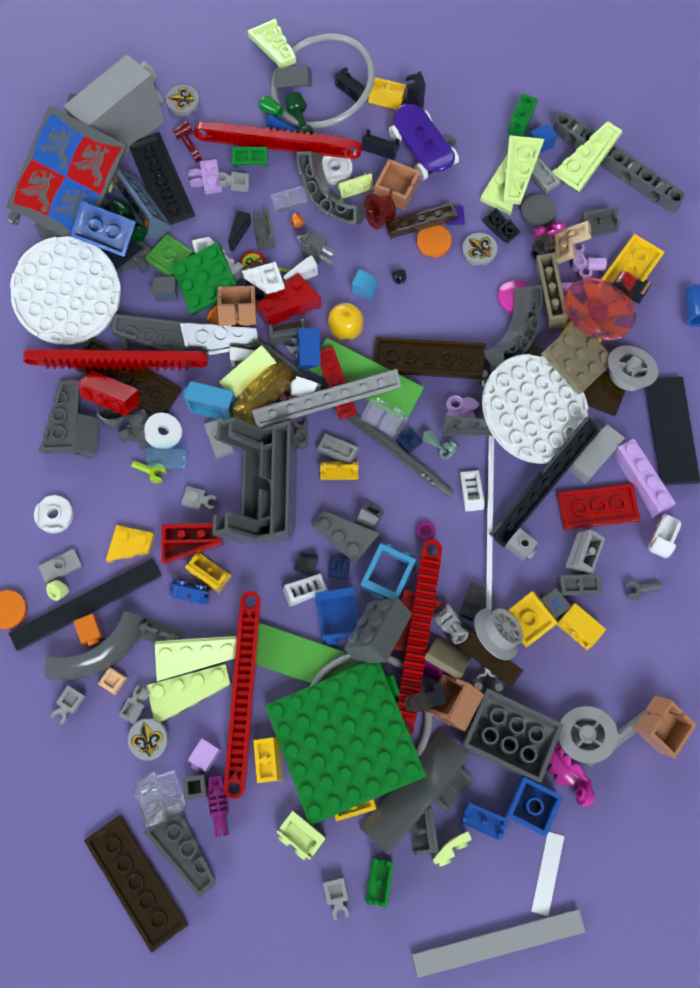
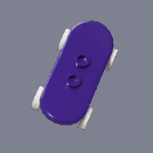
M410 103L404 104L396 110L394 125L389 127V135L393 142H395L396 138L400 139L401 142L403 138L420 163L415 165V169L421 171V181L428 178V170L431 175L434 172L445 171L459 162L456 150L450 147L433 124L427 110H423L420 106Z

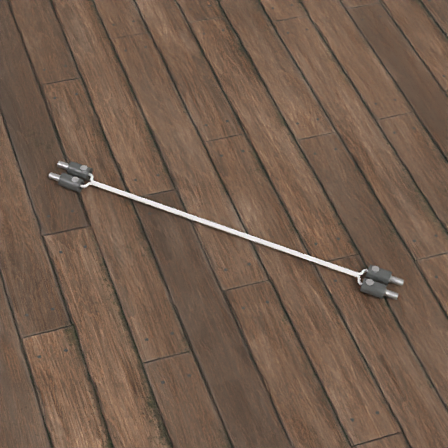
M486 357L484 359L483 380L476 379V383L484 387L490 376V363ZM489 436L486 609L492 610L493 538L489 534L493 530V436ZM486 668L484 674H479L476 679H470V684L484 694L485 680L479 678L485 677L488 673L490 677L496 679L490 681V690L505 696V682L499 680L496 675L491 674Z

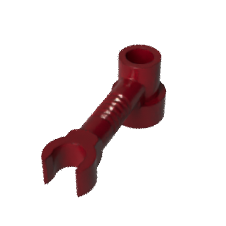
M185 120L172 131L177 139L181 138L195 162L198 163L202 158L188 135L193 133V130L188 121Z

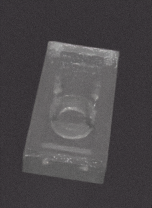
M303 186L270 195L275 213L308 204V198Z

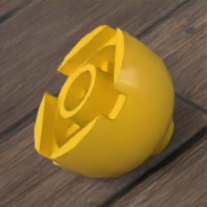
M350 303L338 304L329 313V331L337 339L352 340L362 332L364 324L363 315L355 305Z

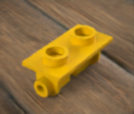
M353 461L352 464L321 462L320 480H358V461Z

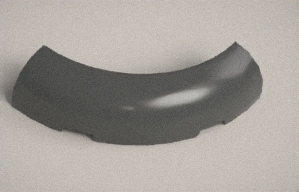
M312 151L296 152L298 172L302 177L304 190L314 205L324 214L337 221L348 224H361L366 215V207L351 205L342 200L332 190L323 170L322 154Z
M542 285L513 289L514 311L510 326L498 344L484 350L486 359L493 366L498 367L505 360L526 353L532 345L541 322L538 318L540 308L543 307Z
M124 611L112 634L94 649L72 657L47 656L44 670L45 677L57 681H73L90 678L108 670L109 667L119 663L134 644L138 642L141 633L140 626L147 619Z

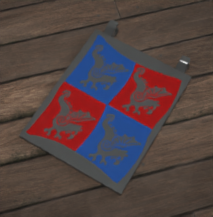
M48 106L6 206L12 210L7 218V222L18 225L21 214L64 237L70 236L81 201L101 208L128 145Z

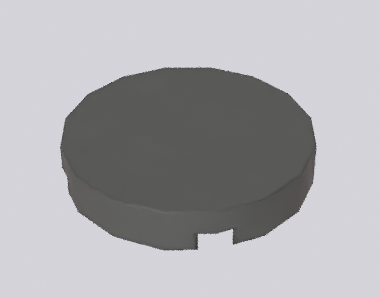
M531 195L522 204L521 216L532 227H545L554 220L556 206L552 199L545 195Z

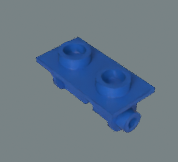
M268 115L267 127L270 130L276 128V131L283 129V132L289 130L291 133L294 130L296 132L299 130L298 127L296 128L291 124L288 125L287 122L281 120L278 116Z
M176 579L169 584V586L174 587H171L169 595L172 598L186 601L188 594H191L190 602L204 605V603L208 604L209 596L206 595L212 591V588H207L206 584L196 583L194 585L188 583V580Z

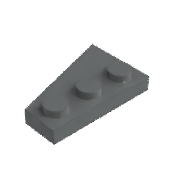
M323 511L312 525L354 563L361 559L381 534L327 511Z

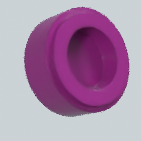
M421 522L417 526L416 536L420 541L426 542L434 538L435 527L432 523Z

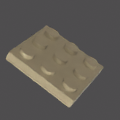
M578 319L541 354L576 393L580 395L608 368L610 353L595 337L586 334L575 325L581 323Z

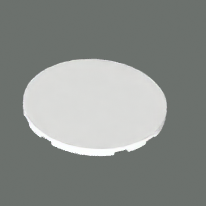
M70 236L48 238L32 246L18 261L10 283L11 303L19 321L36 337L56 345L81 344L87 342L91 337L95 338L101 334L112 322L121 299L120 279L109 257L99 247Z
M522 354L505 360L488 377L483 390L482 407L484 418L493 437L510 454L531 463L547 464L585 417L588 416V404L584 392L578 395L543 356Z

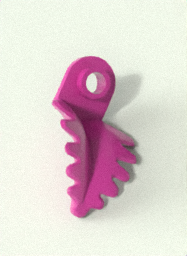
M557 743L549 762L552 766L548 769V772L557 775L555 777L557 784L570 786L576 790L575 797L578 805L590 806L595 799L591 780L584 775L580 765L572 764L569 755L564 756V750Z

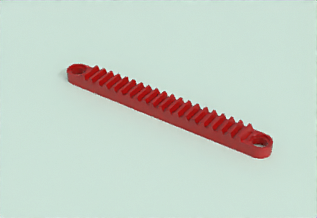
M216 121L212 123L199 122L195 125L193 131L196 139L205 142L247 147H267V149L288 152L312 151L320 153L322 156L357 159L361 156L362 151L360 142L344 139L343 136L337 138V135L330 137V134L325 137L323 134L317 136L316 133L310 135V132L303 134V131L297 133L296 130L291 133L289 130L283 132V129L276 131V128L270 130L269 127L263 129L262 126L256 129V126L252 128L249 125L243 127L242 124L236 126V123L229 125L228 122L225 125L222 122L216 124ZM349 148H355L357 151H351Z
M29 349L23 353V362L33 366H45L46 369H49L50 366L53 369H56L58 366L64 369L67 366L70 370L74 366L78 370L81 366L85 370L89 366L90 370H93L96 366L98 370L101 367H104L105 370L109 367L112 370H115L116 367L120 370L123 367H126L127 370H130L131 367L134 370H137L138 367L141 370L148 367L149 371H151L155 367L159 371L160 367H162L166 371L170 367L171 371L175 368L178 371H181L182 368L188 371L189 368H204L208 366V355L204 352Z
M435 539L426 541L421 550L411 611L412 615L410 617L399 684L400 695L397 696V704L405 723L409 726L410 736L413 734L425 666L424 658L427 652L441 565L442 545ZM434 545L437 548V553L435 555L429 554L427 546Z
M254 591L245 592L240 599L224 778V793L229 799H238L243 796L246 790L261 618V598ZM249 596L256 598V604L253 607H248L245 603ZM233 782H237L241 788L240 792L236 795L229 791V786Z

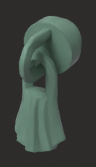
M432 430L424 431L422 434L424 442L441 449L439 455L442 459L447 460L458 451L459 445L453 439L447 440L444 446H442ZM447 449H448V450L450 451L449 454H448L447 456H444V455H443V452L447 453V452H448Z

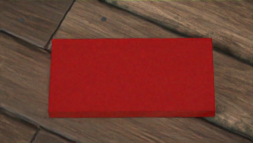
M633 483L557 493L563 530L639 522L641 520Z

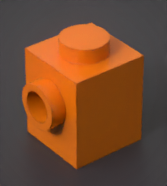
M90 614L74 621L80 642L84 646L94 647L99 645L101 640L105 639L96 615Z

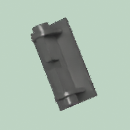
M147 619L140 626L141 633L139 637L155 643V641L179 640L184 632Z

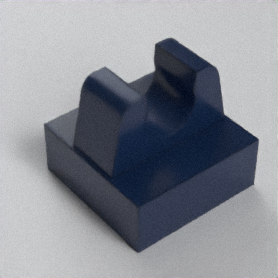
M409 428L396 439V442L410 454L422 444L423 440Z
M331 556L328 577L348 580L350 559Z

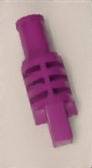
M221 776L209 777L208 805L210 816L214 818L215 837H221L220 827H222L223 836H227L229 833L226 815H228L229 810Z

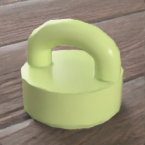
M54 580L47 584V594L55 601L62 599L69 593V587L61 581Z

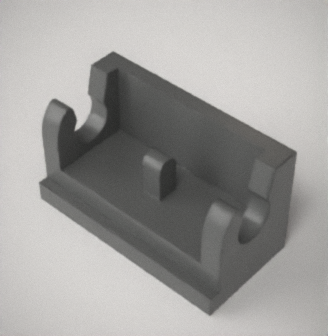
M308 65L275 69L276 89L283 90V88L298 86L312 87V70Z
M618 206L584 212L579 223L589 221L592 237L618 232V227L621 223V218H617Z
M263 208V214H258L257 210L253 212V225L258 251L275 248L269 208Z
M300 318V322L272 327V323L268 324L272 346L292 343V338L297 339L296 332L298 329L306 328L304 318Z
M78 414L77 419H75V423H77V439L73 455L90 459L97 454L98 418Z
M600 574L561 575L556 577V583H559L558 591L562 596L602 594Z
M460 767L433 801L447 812L473 780L472 777Z
M427 808L411 827L414 855L439 853L433 809Z

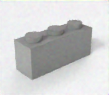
M608 424L603 429L599 427V433L568 469L585 484L625 439Z

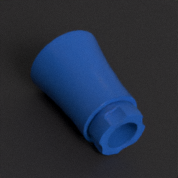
M693 285L685 289L687 325L690 327H700V285Z

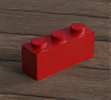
M91 371L78 382L82 398L124 416H127L140 404L138 389L98 372Z

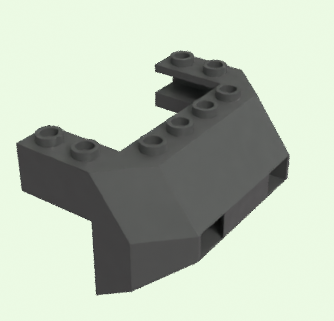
M236 417L218 422L217 441L243 451L241 515L228 512L225 513V518L218 515L213 516V535L238 543H277L292 540L296 527L297 450L294 427L291 420L264 428H259Z

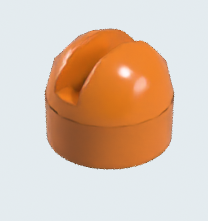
M297 212L290 219V223L293 224L294 228H300L306 224L305 220Z

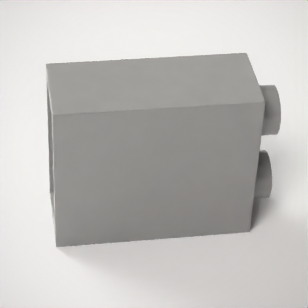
M128 54L63 106L67 115L128 145L124 155L130 151L129 147L131 145L133 147L135 141L148 136L164 122L161 110L164 100L154 85V82L157 80L155 71L147 62L143 61L139 64Z

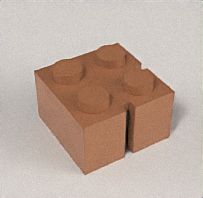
M388 159L374 186V199L386 204L391 202V206L406 211L412 196H414L420 184L421 171Z
M255 286L218 287L217 307L219 325L232 326L239 323V325L249 326L256 324Z
M443 674L439 682L442 684L449 703L428 709L425 706L424 711L443 723L465 731L484 694L468 682Z
M655 695L645 710L648 712L647 715L642 714L633 729L658 753L675 759L697 724L687 714L683 713V710L672 700Z

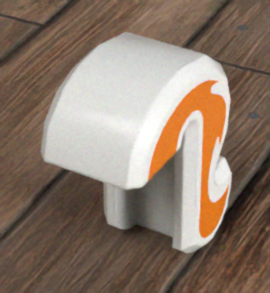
M667 514L662 515L649 543V552L665 559L668 558L676 547L673 543L680 530L681 520Z

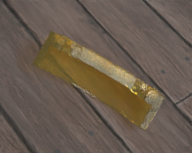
M280 362L277 366L273 364L261 372L242 392V397L233 405L232 418L236 417L253 425L255 421L252 410L270 405L281 394L291 389L292 381L296 378L287 364L284 362Z

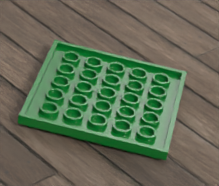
M363 663L265 705L309 825L323 821L427 777L381 663Z

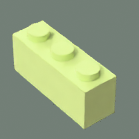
M261 345L220 380L219 383L225 390L233 391L235 398L237 396L242 398L248 392L247 388L251 384L256 386L262 380L260 376L265 372L269 374L276 368L274 364L277 361Z

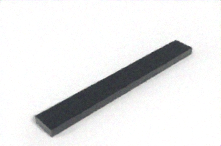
M585 417L490 532L489 535L500 546H506L517 530L525 523L599 433L600 429L590 418Z
M152 558L9 632V636L16 651H20L74 623L75 620L83 618L162 577Z

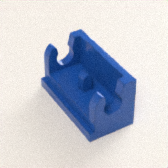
M299 328L296 332L298 369L317 368V366L321 365L319 328Z
M467 803L460 823L500 840V838H503L504 829L508 826L510 820L472 803Z

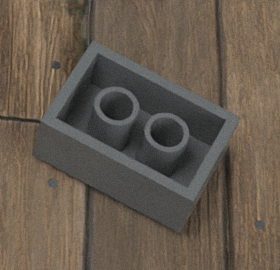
M398 598L372 601L366 606L364 614L358 620L356 628L348 637V642L344 647L346 652L358 664L387 662L412 615Z

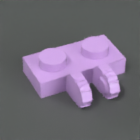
M217 159L200 161L201 170L196 168L188 171V176L193 178L189 182L191 187L204 186L205 195L222 192V187L218 186L220 179Z

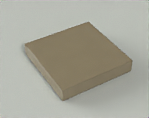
M437 636L424 659L460 680L472 657Z

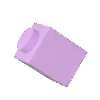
M201 738L188 759L192 763L190 767L199 773L202 770L208 772L222 750Z

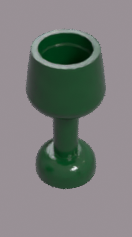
M293 92L285 97L287 112L297 117L300 126L297 133L303 131V134L310 132V135H313V128L306 125L303 116L307 104L300 92Z
M116 200L109 206V211L132 220L133 210L123 200ZM136 225L131 239L134 242L142 241L147 236V229L144 226Z

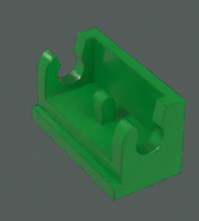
M232 147L233 167L238 168V165H264L265 168H268L267 147Z
M372 858L365 903L368 905H378L382 908H387L393 861Z

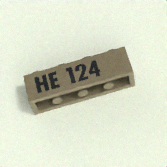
M555 252L537 255L536 269L539 284L542 285L543 304L548 329L566 327L568 313L564 306V294Z

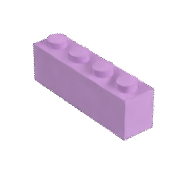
M635 439L617 447L612 455L629 482L633 483L634 490L652 518L672 508L676 504Z

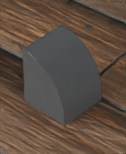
M368 502L361 509L355 523L374 531L385 511Z

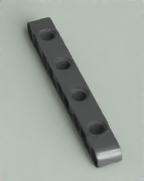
M566 112L557 114L553 126L556 135L575 149L584 145L596 132ZM615 144L600 163V166L669 212L677 211L684 199V193L679 188Z

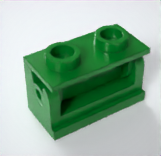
M522 93L510 118L512 122L507 133L524 137L535 113L538 102L537 98Z

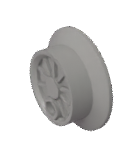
M620 346L609 354V375L618 387L628 391H636L650 386L656 381L659 373L658 366L655 360L644 350L634 346Z
M502 608L494 611L489 609L479 611L475 616L474 626L480 642L493 656L501 660L514 658L518 652V644L523 640V631L518 620L509 611Z
M583 706L569 711L562 718L560 723L564 724L558 739L564 752L572 759L587 764L598 763L607 759L615 750L618 742L617 727L612 718L604 711L595 707Z

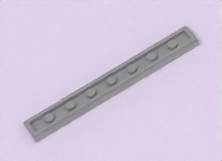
M395 369L254 409L252 414L256 426L261 428L401 388L402 385L398 370Z
M575 909L412 953L417 977L420 978L582 934L586 931L580 911Z

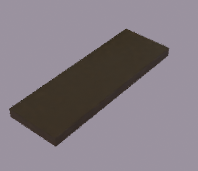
M91 337L81 350L114 349ZM80 366L76 370L85 376L91 371H95L138 389L140 404L137 407L145 409L151 415L167 413L182 392L181 388L146 368L141 370L138 367L137 370H134L131 367L130 370H127L126 367H123L120 370L116 367L115 370H112L109 367L105 370L104 367H101L98 370L95 366L93 370H90L89 366H87L83 370Z
M376 337L373 361L389 370L397 369L399 375L483 380L486 343Z
M531 345L524 354L541 357L543 356L541 353L544 350ZM602 373L583 392L589 407L615 417L626 390L615 385L610 375Z
M122 815L117 816L84 840L151 953L189 925Z

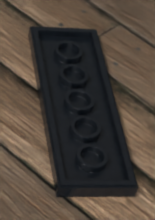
M158 132L135 141L133 147L132 145L129 147L147 192L169 223L173 225L195 217V213L160 133Z
M683 377L657 378L653 384L646 387L659 478L664 486L699 484L700 475Z

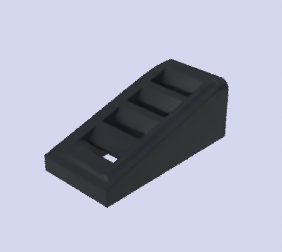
M236 212L228 239L230 251L236 249L252 222L249 213Z

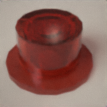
M373 193L366 196L364 207H366L365 216L372 228L381 229L385 222L395 218L396 207L390 196L379 197Z

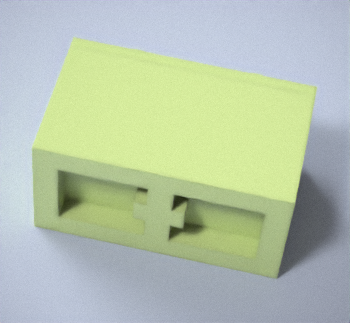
M295 811L291 812L277 831L280 835L278 839L286 846L289 844L293 845L296 848L295 853L303 860L306 857L310 860L326 839L324 835L312 825H309Z

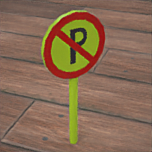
M257 251L246 252L240 259L244 270L266 265L264 256ZM278 268L279 272L288 273L289 271H291L283 268Z

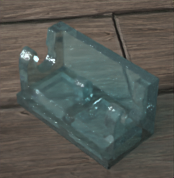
M147 448L146 467L188 468L187 458L189 457V452L186 449Z

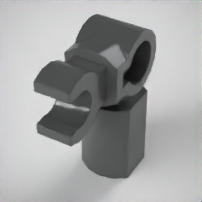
M305 418L303 425H299L297 419L294 420V427L296 429L295 441L298 449H304L308 446L307 418Z

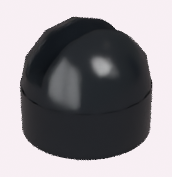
M401 269L392 272V278L396 284L406 281L405 270Z

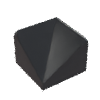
M300 552L294 570L313 576L319 556Z

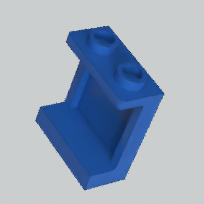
M355 587L315 593L322 642L327 643V645L338 644L339 640H347L348 642V637L353 633L359 620Z

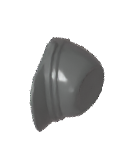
M99 406L97 409L98 419L104 426L110 429L121 427L127 417L103 406Z

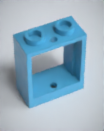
M190 381L188 387H185L183 392V398L191 413L215 419L222 418V420L235 417L238 404L233 391Z
M380 543L361 582L360 589L383 600L399 599L414 568L416 559L408 552L401 553L390 544L386 543L384 545ZM382 552L408 564L396 592L369 581Z

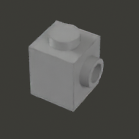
M519 528L508 541L505 548L524 562L527 557L531 559L537 552L535 547L538 542Z

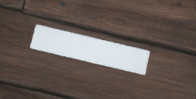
M552 832L547 834L531 912L549 916L564 836Z

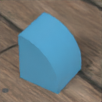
M359 269L352 283V293L372 300L379 286L378 282L372 275Z

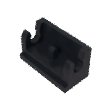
M344 67L335 74V86L357 102L363 94L366 85H362L347 72L349 69Z
M419 71L417 74L406 77V81L413 80L414 83L406 85L407 90L404 102L406 104H416L423 108L426 84L421 71Z
M367 129L366 135L362 138L363 151L391 160L395 159L400 148V139L396 138L395 142L379 138L371 135V130Z

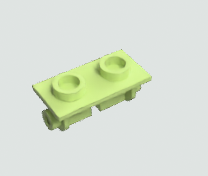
M363 173V175L354 179L339 181L336 184L338 191H340L341 199L374 189L372 173Z

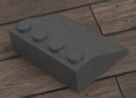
M487 688L460 746L469 753L500 768L540 784L564 724Z

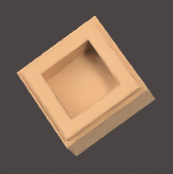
M109 667L98 684L116 695L127 680V677Z

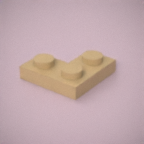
M589 221L565 228L555 235V256L558 264L574 259L575 244L592 238Z

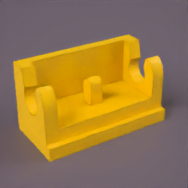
M375 77L368 103L397 110L402 106V101L404 102L406 85Z
M196 553L185 566L189 573L218 593H220L232 576L201 553Z
M576 603L571 606L557 624L586 650L590 649L606 631L600 623Z
M277 738L253 740L257 783L283 781L281 748Z

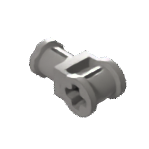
M449 603L438 614L432 615L438 625L451 635L454 644L462 643L468 638L469 633L462 628V621L458 613Z

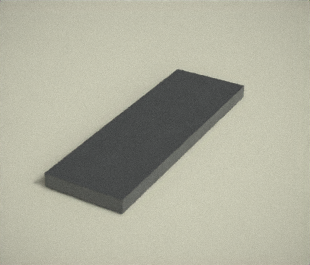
M440 731L419 756L427 777L389 792L377 806V809L362 824L360 829L389 855L471 754Z

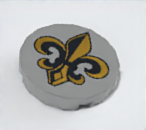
M178 85L167 93L166 104L174 115L188 116L191 115V112L198 109L200 98L197 90L192 86Z
M473 233L463 242V257L473 266H487L496 258L497 243L492 236L486 233Z
M145 718L136 722L128 734L130 751L141 760H153L160 757L169 744L167 728L163 723L161 724L154 718Z

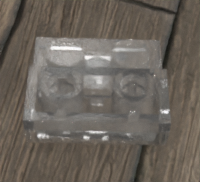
M175 770L157 776L155 772L149 773L142 777L134 786V794L146 827L167 821V816L185 811L188 808Z

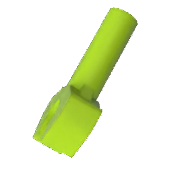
M136 460L132 462V467L148 473L153 483L163 482L162 478L156 476L157 472L167 474L162 464L157 463L156 466L150 467Z

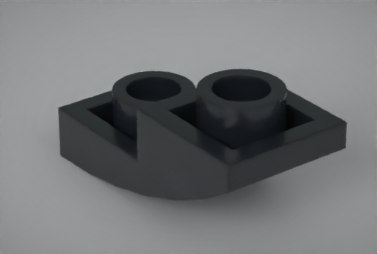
M497 208L482 219L484 224L507 244L521 233L511 219L506 220Z

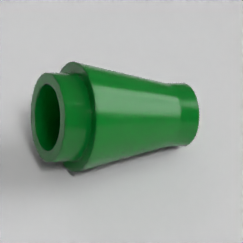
M263 96L260 99L259 108L263 113L278 117L283 115L284 108L270 96Z

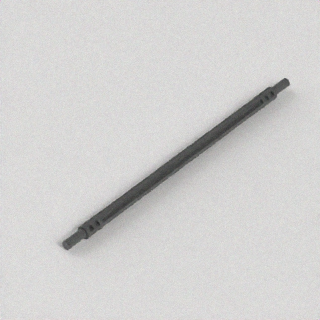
M259 339L258 346L263 345L277 361L276 364L295 379L298 376L318 383L303 370L298 369L294 363L271 345H267ZM359 414L346 418L432 487L436 486L448 497L453 495L454 491L440 481V477Z

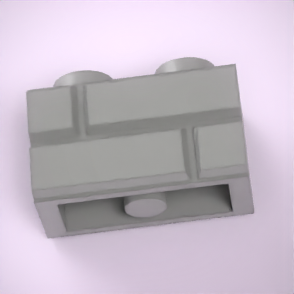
M593 530L577 533L565 567L577 575L594 573L595 564L598 561L605 538Z

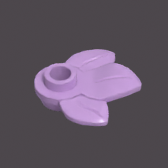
M457 395L448 398L446 402L447 415L476 418L473 410L479 407V403L471 397L461 398ZM457 403L458 407H453L452 404Z

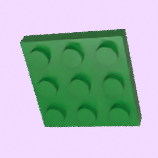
M219 242L171 266L192 315L218 303V287L238 286Z

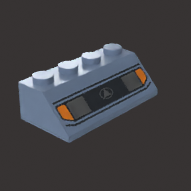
M118 167L112 183L116 190V196L132 208L133 220L139 226H144L148 231L146 237L158 241L172 227L139 179Z

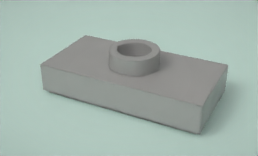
M538 158L531 177L547 194L558 187L561 181Z
M222 418L204 424L216 459L234 453L232 446L217 441V424L222 421Z
M325 433L317 447V451L346 464H352L359 451V447Z
M72 549L38 567L45 583L48 584L82 568L83 565L76 550Z

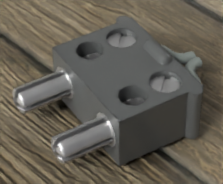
M311 229L305 235L297 236L301 243V254L303 256L309 257L312 255L317 264L321 260L329 265L334 263L333 259L326 256L327 254L333 257L335 251L327 247L326 239L314 233Z

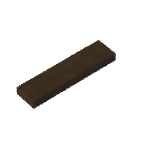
M452 202L387 221L386 227L390 239L457 220L458 214Z
M461 625L469 633L468 638L464 642L454 645L512 687L524 670L510 660H501L493 656L483 646L478 636ZM448 634L446 639L452 642V637Z

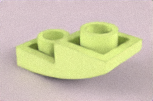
M465 831L445 843L439 849V853H436L432 858L433 863H439V866L451 863L450 858L455 857L452 848L455 847L456 850L468 846L467 842L472 840L469 832Z

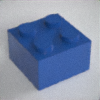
M520 777L504 817L541 836L547 837L563 796L526 777Z

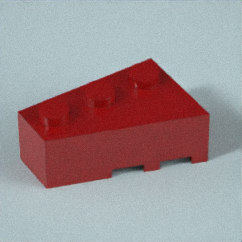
M299 273L284 283L285 289L272 292L256 303L257 314L267 325L270 323L275 325L289 320L290 317L298 314L303 315L315 308L316 310L322 308L321 297Z
M213 523L162 524L161 564L167 565L193 556L196 553H202L224 545V538L213 535Z

